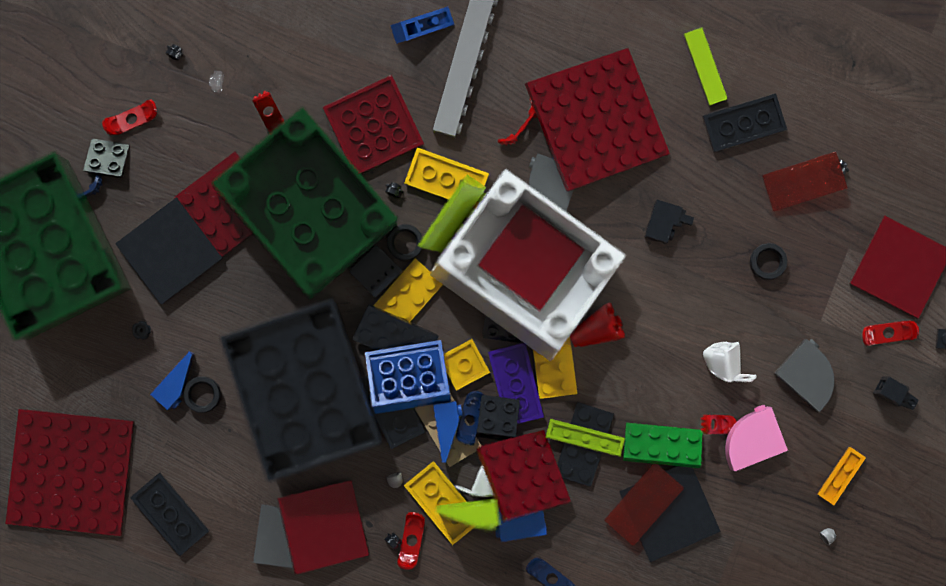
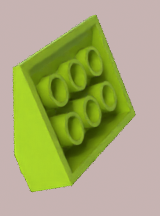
M467 174L427 231L419 246L441 253L444 248L447 249L453 242L451 239L455 233L458 234L464 227L462 223L466 217L470 219L476 210L473 208L475 203H481L486 193L484 190L486 187Z
M494 498L438 505L436 507L437 513L476 527H482L483 531L493 530L495 525H499Z

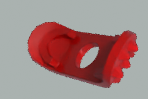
M264 91L263 95L254 96L252 101L270 134L284 122V119L270 92ZM266 107H273L271 114H263V110Z
M530 98L531 108L528 111L530 116L515 135L511 134L506 139H498V143L501 145L515 144L529 122L536 118L537 114Z
M149 99L128 111L105 118L102 121V126L109 135L125 133L152 121L157 115L156 105L153 100ZM135 114L137 121L134 124H128L126 121L128 115Z
M914 321L870 325L863 329L862 338L866 346L914 340L919 336V327ZM887 327H891L894 330L891 338H886L883 335V331Z
M703 415L701 418L703 421L701 426L703 428L700 430L703 434H729L737 421L730 415ZM712 420H714V428H713V430H712V428H711V422H712Z
M416 512L406 514L401 549L397 560L398 566L402 569L414 568L419 558L425 518ZM409 535L417 537L416 545H408L407 537Z

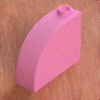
M765 405L754 408V412L740 418L731 428L725 445L726 459L730 470L734 472L788 451L772 407H765Z

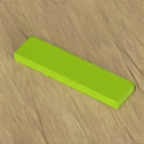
M703 28L685 33L684 38L708 105L711 106L727 100L728 98Z
M550 419L546 438L621 457L625 441L623 437Z

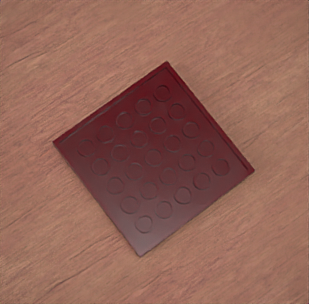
M629 48L525 84L567 192L670 154Z
M18 409L5 524L121 536L134 421Z

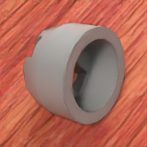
M400 472L386 477L391 487L398 488L401 486L403 478Z
M826 528L819 533L821 539L827 545H830L836 539L833 529Z

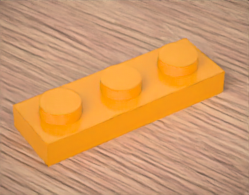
M848 447L817 495L830 504L835 505L866 457L853 448Z

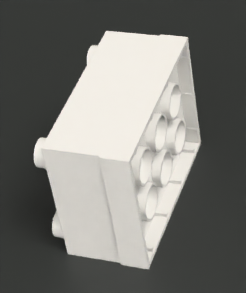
M505 170L444 252L430 275L544 358L551 361L615 273L625 255ZM522 204L585 249L540 312L477 267Z

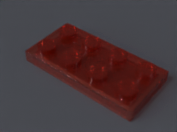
M836 151L762 175L774 212L848 188Z
M652 464L604 521L634 546L684 487L658 464Z

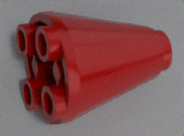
M610 302L600 307L570 334V339L575 347L618 341L625 338V333L621 328L623 323L619 315H614L615 311Z

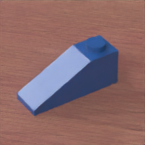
M445 7L390 26L397 44L452 26L454 22L449 7Z
M190 351L150 394L167 410L171 408L176 409L182 402L180 398L183 396L194 358V353Z
M456 401L433 405L442 462L447 461L459 423V416H463L461 404L457 405Z

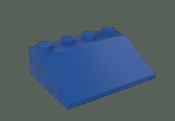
M441 340L365 352L372 406L375 414L451 402Z

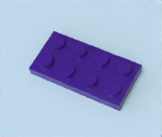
M522 343L488 352L499 397L520 400L517 424L543 418L526 344Z

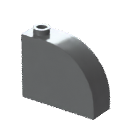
M537 153L536 158L532 157L529 168L532 169L529 177V187L566 212L573 190L566 191L555 160Z
M804 339L774 374L812 409L820 412L832 395L834 373L830 362L818 349L820 346L812 339Z
M262 504L253 563L293 568L279 507Z

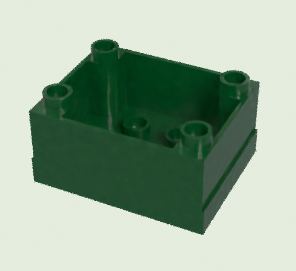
M303 107L212 182L213 189L309 301L398 225V217Z
M52 152L0 178V312L13 339L16 341L29 340L131 290L95 213L83 193L84 191L70 162L61 157L57 152Z

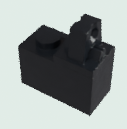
M657 199L644 237L667 244L668 240L672 241L675 233L672 227H681L682 223L692 226L694 217L685 215L686 210L682 209L683 207Z
M890 376L881 377L873 394L895 406H903L911 410L915 409L919 401L908 392V386Z

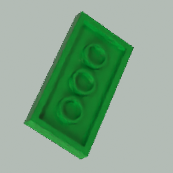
M626 423L623 461L700 468L703 432L697 429Z

